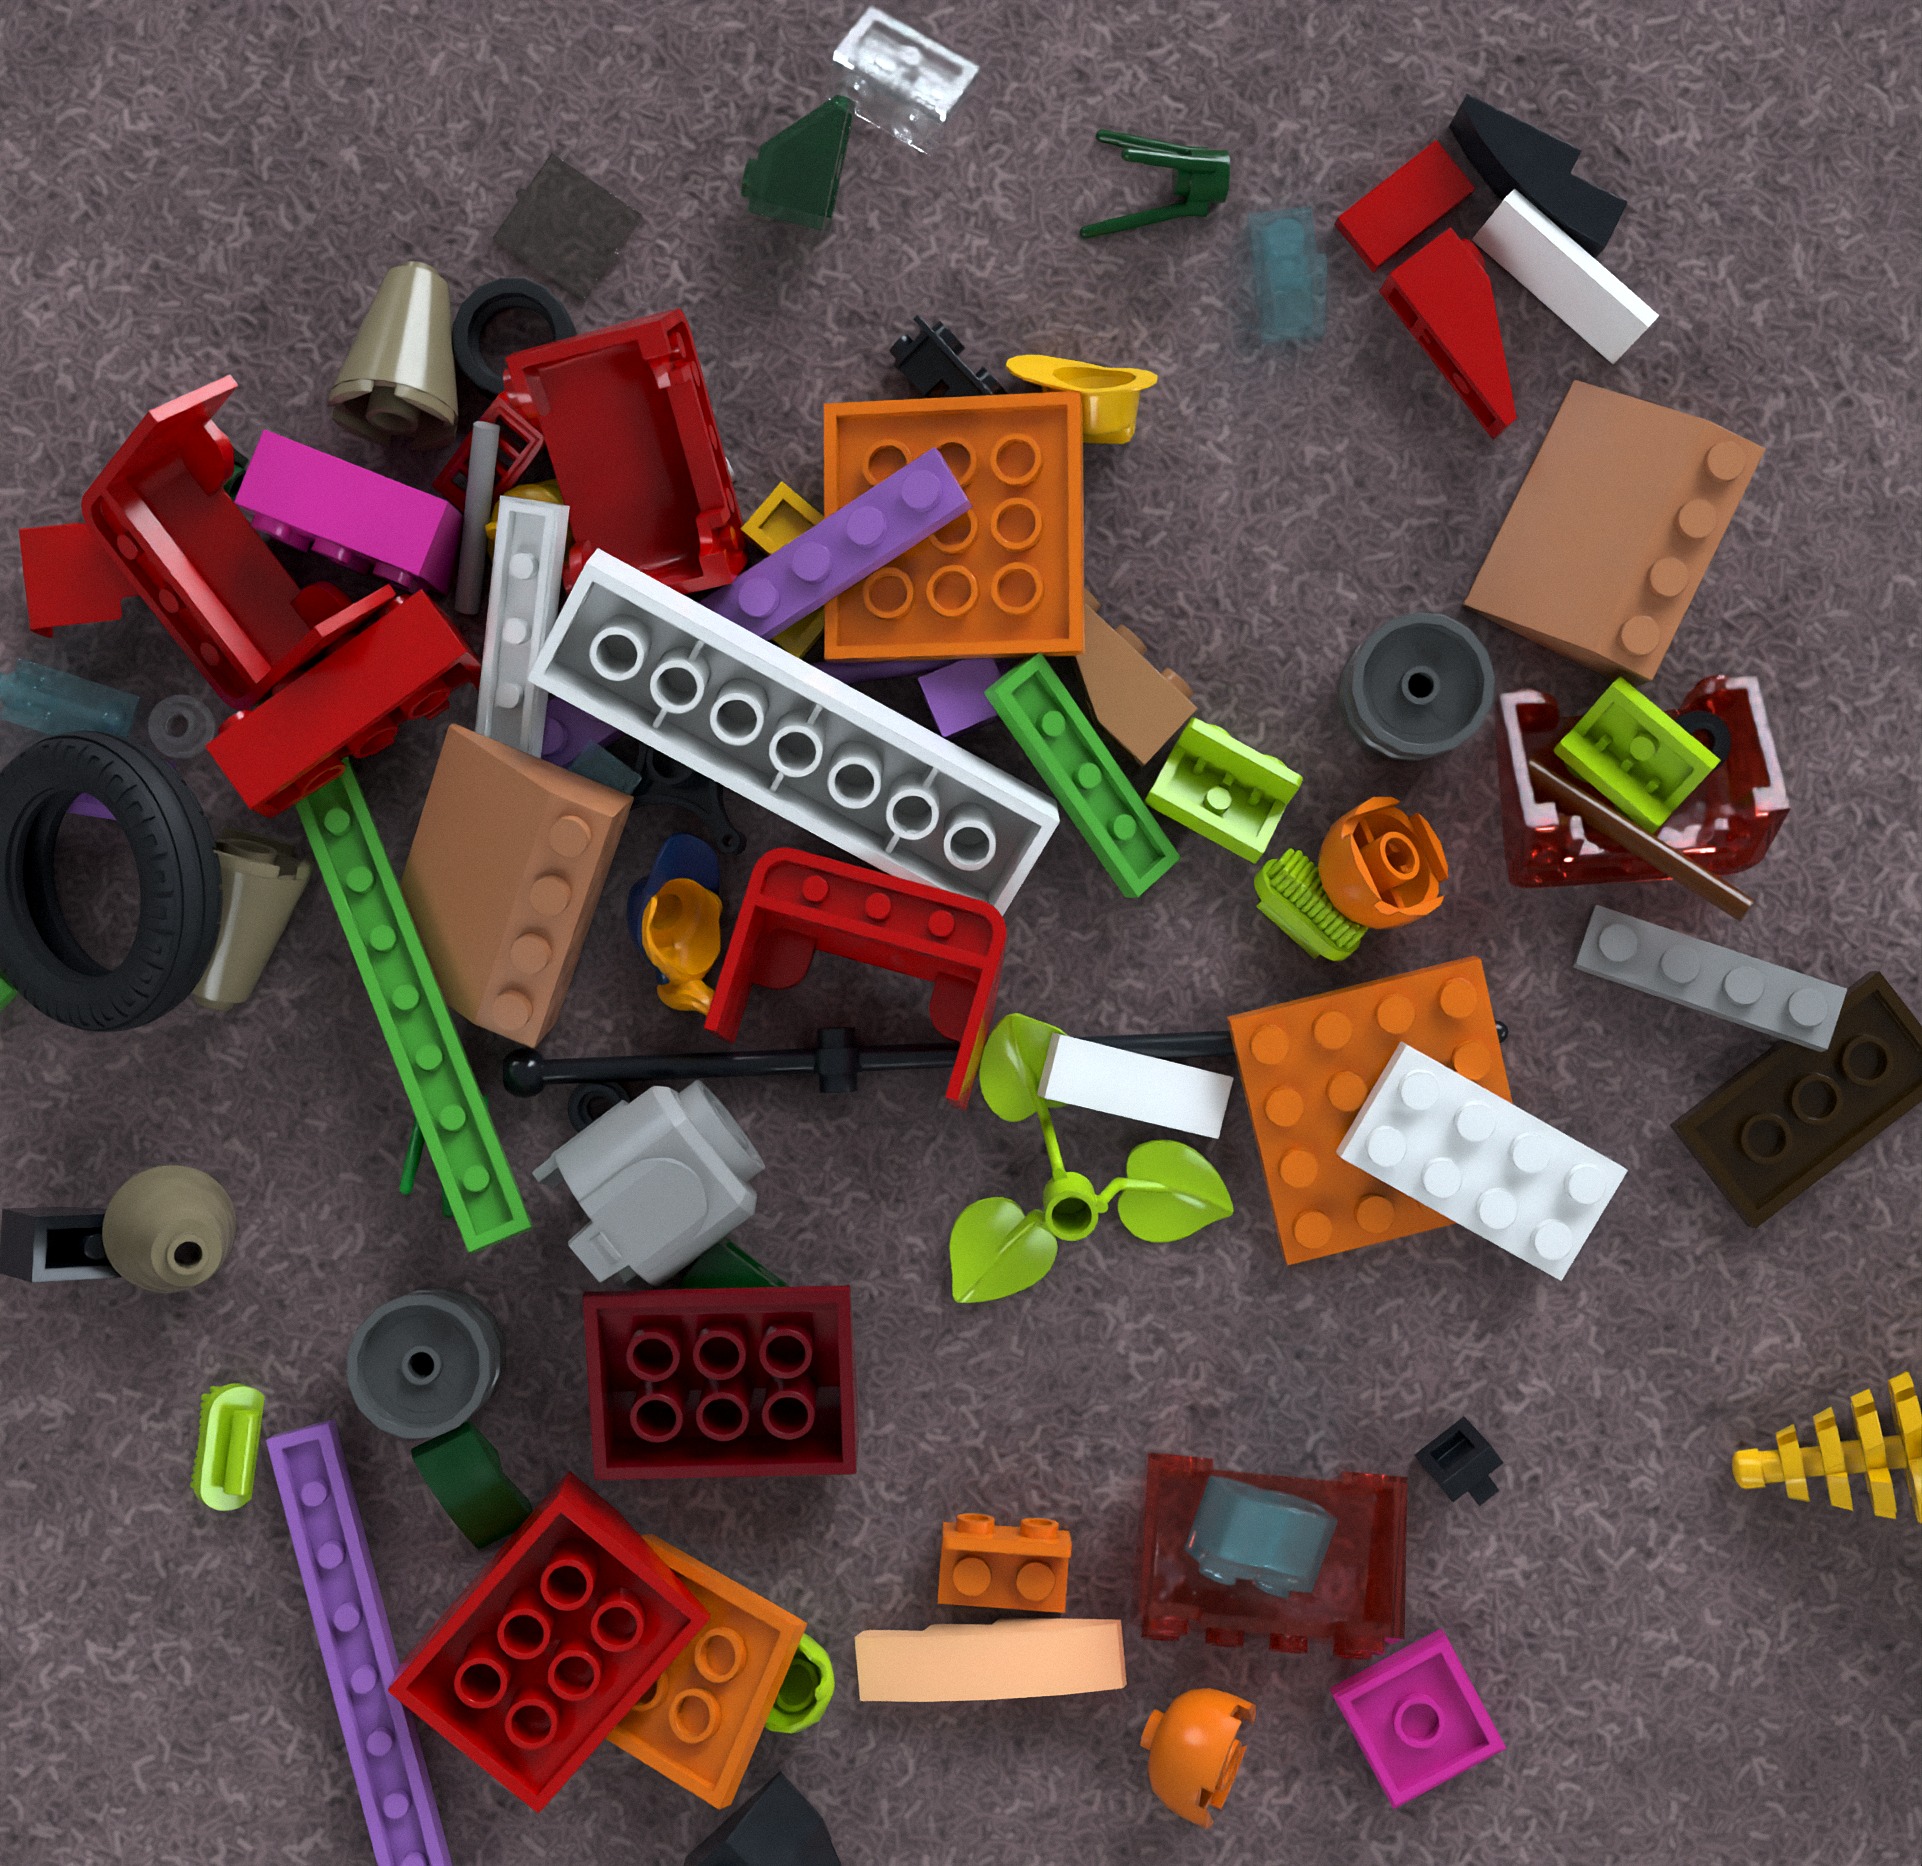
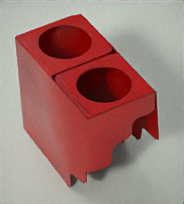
M86 523L19 529L31 632L53 639L52 627L120 620L122 617L120 601L123 598L140 596L90 532Z

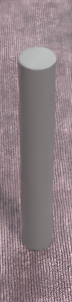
M484 421L474 422L454 604V609L463 614H478L480 612L488 540L485 525L490 522L500 426Z

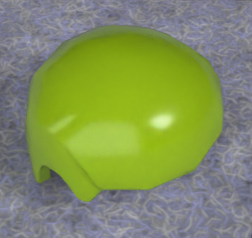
M805 1633L801 1638L764 1726L772 1732L798 1733L820 1721L833 1695L835 1678L829 1655L813 1638Z

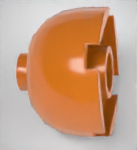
M1372 797L1341 816L1331 825L1319 850L1318 872L1327 896L1334 907L1349 921L1367 928H1397L1428 915L1441 905L1444 896L1437 898L1439 883L1448 879V864L1441 842L1428 821L1418 812L1408 817L1402 810L1393 807L1402 802L1393 797Z
M1203 1688L1191 1689L1177 1696L1165 1713L1157 1709L1153 1710L1144 1728L1140 1746L1150 1750L1147 1774L1153 1792L1164 1806L1180 1817L1205 1829L1212 1826L1214 1821L1207 1808L1211 1805L1221 1810L1230 1793L1247 1745L1241 1747L1242 1742L1235 1738L1242 1719L1254 1724L1256 1717L1255 1704L1227 1692Z

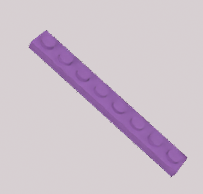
M933 447L738 576L732 584L724 585L700 601L699 604L762 639L769 641L973 506L941 453ZM556 696L547 702L541 759L570 771L626 733Z
M335 1418L275 1434L268 1438L266 1443L377 1865L453 1866L413 1713L387 1691L400 1664Z

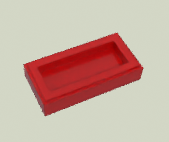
M1435 140L1337 217L1334 225L1374 273L1468 199L1476 188L1440 143Z

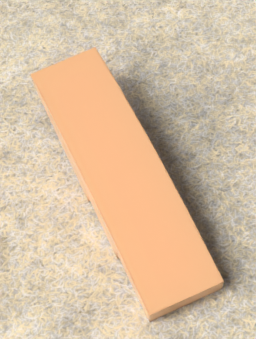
M1000 1618L992 1625L933 1624L923 1631L867 1630L855 1636L860 1701L937 1702L997 1700L1122 1689L1127 1685L1121 1620Z

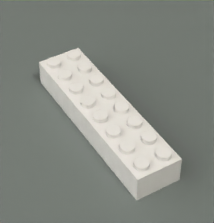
M599 548L586 562L526 678L529 682L895 877L985 901L994 906L1002 917L1060 822L1057 802L1054 798Z

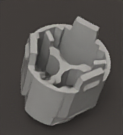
M697 1079L680 1093L669 1087L653 1086L630 1103L624 1100L620 1101L563 1146L555 1150L551 1157L535 1169L532 1174L539 1183L553 1188L562 1181H566L571 1192L591 1219L568 1241V1246L599 1282L619 1272L624 1284L632 1289L644 1280L653 1286H661L753 1216L756 1208L757 1194L749 1180L764 1170L765 1165L757 1150L733 1116L711 1090Z

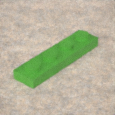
M1041 653L1023 658L983 692L1125 898L1139 897L1181 859L1174 846Z

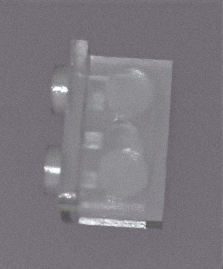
M870 5L835 50L825 95L829 100L847 111L854 113L928 156H933L941 145L947 123L975 86L980 67Z

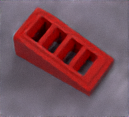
M505 390L496 397L479 421L498 424L502 420L528 444L522 450L499 431L498 447L515 462L509 468L500 459L496 458L495 474L501 480L497 485L494 484L490 517L495 504L500 499V495L503 496L505 492L517 485L547 447L539 419H529L522 408L514 409L508 400ZM473 429L431 485L463 512L465 509L466 491L453 480L459 473L468 479V461L470 460Z

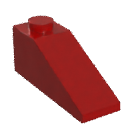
M1450 227L1390 272L1379 292L1492 440H1494L1517 419L1490 277L1484 271L1486 268L1485 261L1477 247L1468 239L1463 238L1460 240Z

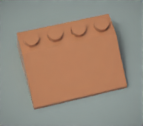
M1573 380L1462 606L1613 681L1621 676L1634 688L1652 681L1766 448L1709 420Z
M454 723L447 730L402 875L400 888L446 1004L473 1024L534 1049L556 1024L634 797Z

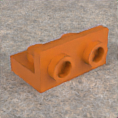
M978 1513L959 1514L956 1517V1523L943 1522L937 1604L1065 1613L1068 1564L1072 1550L1070 1531L1058 1530V1522L1045 1518H1024L1020 1521V1527L995 1526L994 1517Z

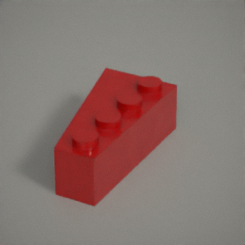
M422 589L414 595L403 594L391 600L379 612L380 619L360 634L357 632L348 633L334 641L327 648L324 660L306 673L305 671H297L283 678L273 687L271 691L273 696L253 711L243 710L226 719L218 728L219 735L204 745L249 809L270 819L344 774L346 769L345 764L342 762L344 758L351 754L355 758H363L380 752L395 742L394 737L398 733V725L408 719L415 720L423 716L430 721L450 708L447 698L451 692L469 681L476 691L479 690L482 668L481 658L453 620Z

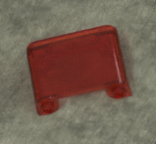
M1713 675L1700 680L1694 686V689L1689 691L1680 709L1662 711L1672 720L1691 711H1707L1715 714L1724 721L1731 735L1730 753L1726 761L1718 769L1710 772L1653 835L1715 875L1723 876L1748 870L1764 858L1791 807L1756 676L1731 678L1726 675ZM1523 688L1511 693L1499 694L1494 709L1504 858L1509 882L1521 888H1548L1672 879L1582 821L1581 816L1573 815L1531 787L1527 762L1534 758L1616 811L1613 803L1590 783L1583 782L1574 777L1566 768L1564 761L1554 753L1553 749L1576 726L1584 715L1560 717L1558 702L1554 696L1535 688ZM1694 731L1691 736L1708 749L1709 739L1707 735L1701 731Z

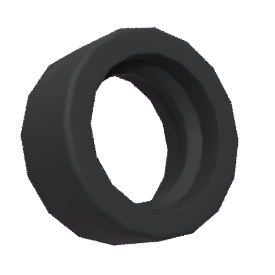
M499 278L479 286L461 304L453 323L452 349L460 369L468 380L487 399L492 401L505 388L503 377L494 374L482 359L480 354V335L485 324L497 313L511 307H525L539 313L550 326L553 342L578 335L564 305L547 287L525 278Z

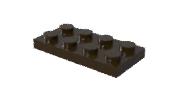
M1869 971L1847 988L1828 1050L1819 1052L1781 1039L1671 1123L1670 1127L1746 1226L1756 1229L1922 1101V1025L1881 972Z

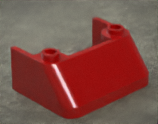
M229 374L148 411L84 493L81 509L90 532L219 698L228 706L243 711L270 697L273 687L286 676L297 671H306L323 659L327 648L334 641L348 633L358 632L397 594L387 584L353 604L351 598L344 591L326 581H317L301 591L256 530L251 526L223 489V486L232 477L234 472V450L229 438L211 420L238 386Z
M780 847L772 849L759 858L752 870L704 1029L721 1041L734 1044L752 985L755 984L773 990H786L798 985L809 972L815 950L934 982L935 986L929 1003L931 1021L936 1030L945 1038L961 1043L945 1098L953 1108L966 1111L994 1015L1008 937L1004 919L994 906L982 900L793 848Z

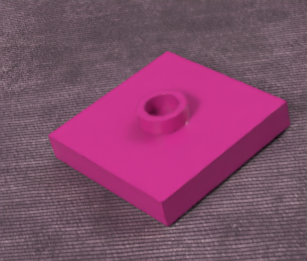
M1441 1628L1329 1688L1393 1809L1506 1749L1452 1645Z

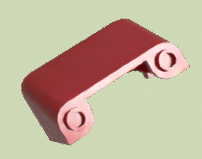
M676 308L515 352L505 357L508 369L503 371V383L508 400L514 409L522 408L529 419H539L563 503L570 506L568 520L575 544L570 549L569 561L563 562L562 580L568 596L586 562L597 548L682 595L732 584L748 562L747 538L741 533V528L744 524L693 336L681 309Z

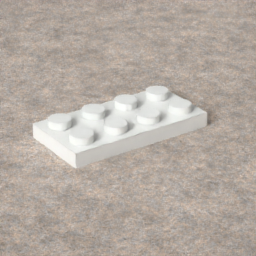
M1402 1041L1399 1043L1336 1150L1337 1155L1345 1161L1560 1281L1564 1278L1628 1171L1620 1164Z

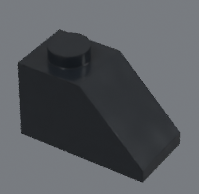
M80 1207L2 1209L0 1274L31 1283L122 1277L110 1263L102 1242L103 1221L107 1209Z

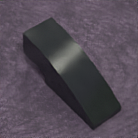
M1467 93L1456 111L1449 128L1467 159L1483 180L1502 201L1516 189L1596 259L1605 249L1628 201L1571 173L1582 151L1581 149Z

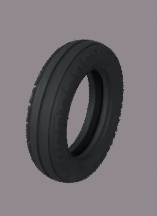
M75 731L58 734L39 741L23 750L0 773V967L15 989L37 1010L61 1024L87 1031L116 1032L134 1029L151 1023L173 1010L190 995L205 973L214 953L220 930V924L217 922L221 921L223 890L219 889V885L222 884L218 853L214 854L213 849L216 848L210 825L207 818L202 817L204 811L185 780L166 760L145 745L129 738L99 731ZM82 793L94 796L116 818L129 841L138 870L141 897L138 928L128 955L115 970H109L99 965L78 944L65 921L56 891L54 853L58 831L68 808Z

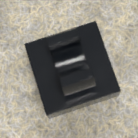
M1464 1416L1414 1455L1452 1502L1468 1491L1480 1507L1499 1492V1489L1488 1475L1504 1462L1488 1441Z

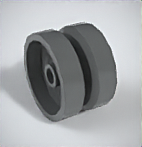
M1415 612L1389 620L1352 651L1340 673L1337 702L1345 728L1363 749L1385 761L1413 764L1439 756L1458 747L1480 729L1493 703L1495 675L1487 649L1470 628L1446 615ZM1410 678L1419 681L1416 690L1424 691V698H1417L1410 693L1408 689Z
M451 1287L421 1288L377 1307L357 1328L347 1353V1384L358 1410L378 1429L403 1439L435 1438L461 1426L468 1419L476 1415L496 1394L506 1369V1340L495 1315L475 1296ZM426 1354H429L434 1361V1368L428 1372L420 1363V1360Z

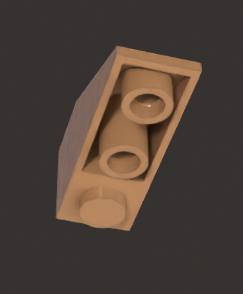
M1084 588L1085 655L1070 656L1094 727L1141 770L1198 709L1189 700L1194 695V692L1171 669L1166 668L1162 673L1156 670L1143 657L1148 651L1144 643L1122 624L1115 630L1110 627L1096 613L1101 608L1100 603Z

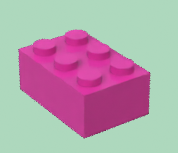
M263 429L234 501L235 504L254 515L251 523L252 527L271 535V539L304 553H307L310 544L313 543L311 550L330 558L329 562L362 576H366L370 566L374 567L372 574L389 581L388 584L391 587L407 594L414 595L422 589L426 594L428 590H432L445 596L448 595L459 566L464 518L448 501Z

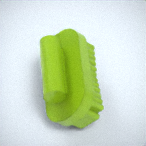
M1289 848L1279 859H1271L1266 862L1255 874L1254 886L1261 899L1256 904V907L1313 959H1316L1321 954L1332 961H1343L1357 950L1361 938L1368 928L1349 921L1334 907L1323 889L1318 867H1315L1314 862L1309 861L1307 856H1303L1301 850L1294 852L1292 848Z
M240 1383L228 1384L222 1387L211 1386L209 1389L210 1393L201 1396L203 1402L200 1404V1407L203 1410L200 1411V1416L202 1417L199 1420L201 1425L199 1427L200 1435L198 1450L196 1451L197 1457L194 1459L196 1465L193 1466V1472L195 1473L191 1476L194 1481H191L190 1487L194 1489L196 1497L202 1503L219 1511L237 1509L252 1499L265 1396L257 1389Z

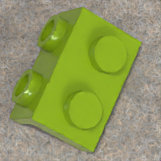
M1621 676L1611 684L1576 726L1553 749L1554 753L1564 761L1566 768L1574 777L1583 782L1590 783L1613 803L1617 812L1651 834L1664 823L1671 813L1721 761Z
M1190 718L1172 747L1144 804L1256 864L1263 855L1287 804L1299 790L1303 777L1288 769L1279 759L1270 755H1263L1235 740L1221 727L1206 724L1197 718Z

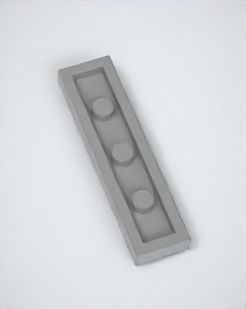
M1595 905L1591 910L1572 968L1819 1052L1828 1050L1847 992L1846 988L1599 905Z

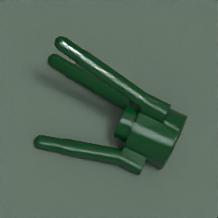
M1104 129L1098 130L1096 139L1099 142L1125 148L1121 153L1123 160L1143 163L1144 165L1173 168V194L1184 195L1185 200L1184 202L1083 226L1080 229V236L1087 239L1104 234L1108 235L1183 216L1207 217L1208 202L1225 203L1230 179V157L1228 150H1208V147L1183 146L1127 133H1118Z

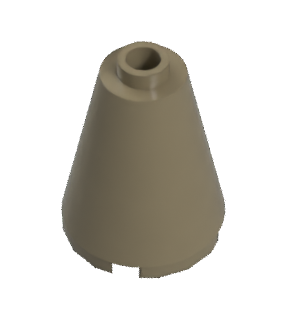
M409 261L386 272L329 391L327 408L333 406L331 413L333 421L351 434L375 444L390 447L391 435L415 437L411 450L425 451L443 448L455 440L459 416L455 359L452 349L453 330L450 288L448 283L439 276L437 270L430 265Z
M222 827L220 839L214 838L216 848L213 849L214 854L218 853L222 884L219 885V889L223 890L221 921L217 922L220 924V930L210 963L191 993L195 995L194 1001L203 1007L215 1010H230L233 1008L234 1003L245 1002L252 994L313 876L316 862L314 856L308 852L302 862L292 858L295 845L259 833Z
M157 1165L134 1174L114 1192L103 1221L102 1242L107 1257L114 1269L131 1284L148 1291L160 1293L184 1291L209 1279L225 1263L236 1238V1213L227 1192L207 1173L186 1166Z

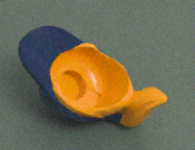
M687 832L672 834L660 848L651 873L639 879L631 887L627 900L626 917L629 936L636 949L647 963L656 969L657 993L663 1003L676 1010L698 1011L707 1016L715 992L702 980L712 968L721 951L719 919L723 906L719 899L720 870L717 856L711 846L703 839Z

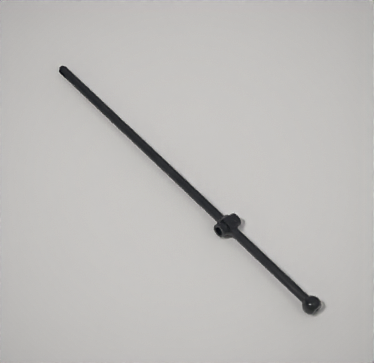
M1495 1020L1499 1043H1502L1508 1037L1509 1031L1503 1022ZM829 1027L817 1029L818 1047L802 1049L545 1059L536 1050L523 1047L515 1049L505 1056L503 1060V1084L505 1090L513 1096L530 1098L542 1092L546 1085L819 1074L820 1093H846L858 1091V1072L954 1068L961 1043L856 1045L855 1027ZM1230 1030L1073 1037L1159 1059L1235 1056Z

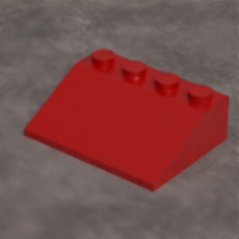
M568 1471L402 1660L387 1691L539 1814L710 1620L711 1614L619 1511L571 1471Z

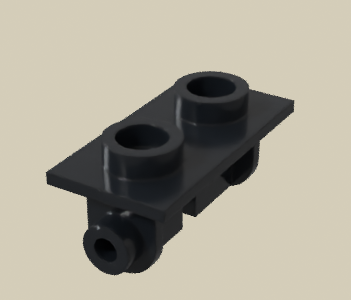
M917 315L913 320L922 333L914 340L908 334L903 335L889 350L896 359L893 366L898 371H901L925 398L942 381L950 389L941 398L1008 394L984 367L973 374L957 357L965 350V347L941 321H938L930 328Z

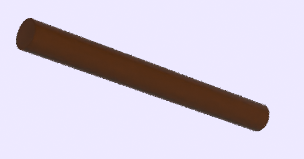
M1531 758L1522 769L1518 777L1519 780L1737 921L1741 922L1754 905L1756 900L1536 759Z

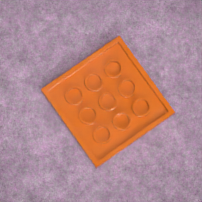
M1080 391L824 403V519L933 447L941 453L973 506L824 604V659L829 663L1013 658L1027 657L1041 653L1043 656L1085 655L1083 411Z
M1474 955L1227 1017L1283 1259L1287 1265L1456 1224L1455 1221L1340 1158L1336 1150L1401 1041L1513 1104L1481 958Z

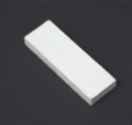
M1516 189L1502 201L1472 239L1612 364L1630 348L1659 316Z
M1052 1032L1037 1095L1059 1102L1219 1139L1234 1077Z

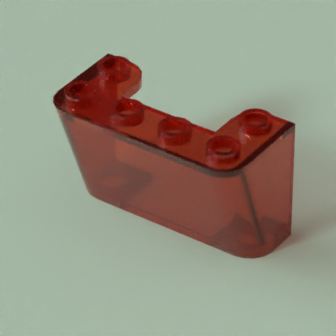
M1148 1453L1144 1459L1129 1623L1142 1627L1141 1638L1155 1641L1178 1642L1180 1641V1636H1187L1188 1631L1205 1633V1644L1218 1647L1242 1648L1244 1647V1637L1269 1639V1650L1281 1653L1307 1654L1308 1643L1333 1645V1657L1371 1660L1372 1655L1385 1654L1386 1646L1405 1639L1408 1477L1342 1471L1329 1481L1214 1470L1212 1458Z

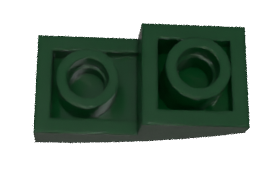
M470 1421L411 1449L412 1459L429 1488L456 1526L478 1550L514 1533L533 1512L529 1499L504 1474L498 1450Z

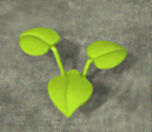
M1020 1013L1006 1015L997 1023L987 1037L979 1066L981 1091L991 1110L1003 1120L1017 1122L1037 1112L1053 1177L1047 1182L1043 1190L1044 1211L1034 1209L1025 1216L1023 1210L1015 1201L1004 1197H991L970 1204L959 1214L952 1227L949 1242L952 1292L954 1300L958 1303L991 1301L1017 1293L1035 1284L1046 1275L1055 1261L1058 1250L1056 1237L1066 1241H1077L1087 1237L1097 1225L1098 1213H1105L1108 1210L1109 1201L1121 1190L1122 1192L1117 1202L1121 1221L1134 1236L1150 1242L1164 1243L1188 1237L1212 1222L1231 1216L1234 1211L1229 1192L1212 1164L1193 1148L1174 1140H1151L1137 1145L1130 1151L1127 1157V1178H1114L1099 1195H1095L1094 1188L1086 1177L1079 1173L1066 1172L1048 1108H1059L1068 1105V1103L1038 1096L1037 1092L1052 1032L1065 1036L1069 1035L1055 1026Z

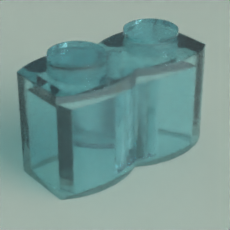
M1210 1476L1184 1550L1200 1563L1198 1571L1213 1581L1225 1585H1235L1237 1578L1253 1580V1585L1260 1590L1277 1597L1288 1598L1291 1591L1312 1593L1338 1519L1317 1503L1279 1491L1263 1490L1228 1478Z

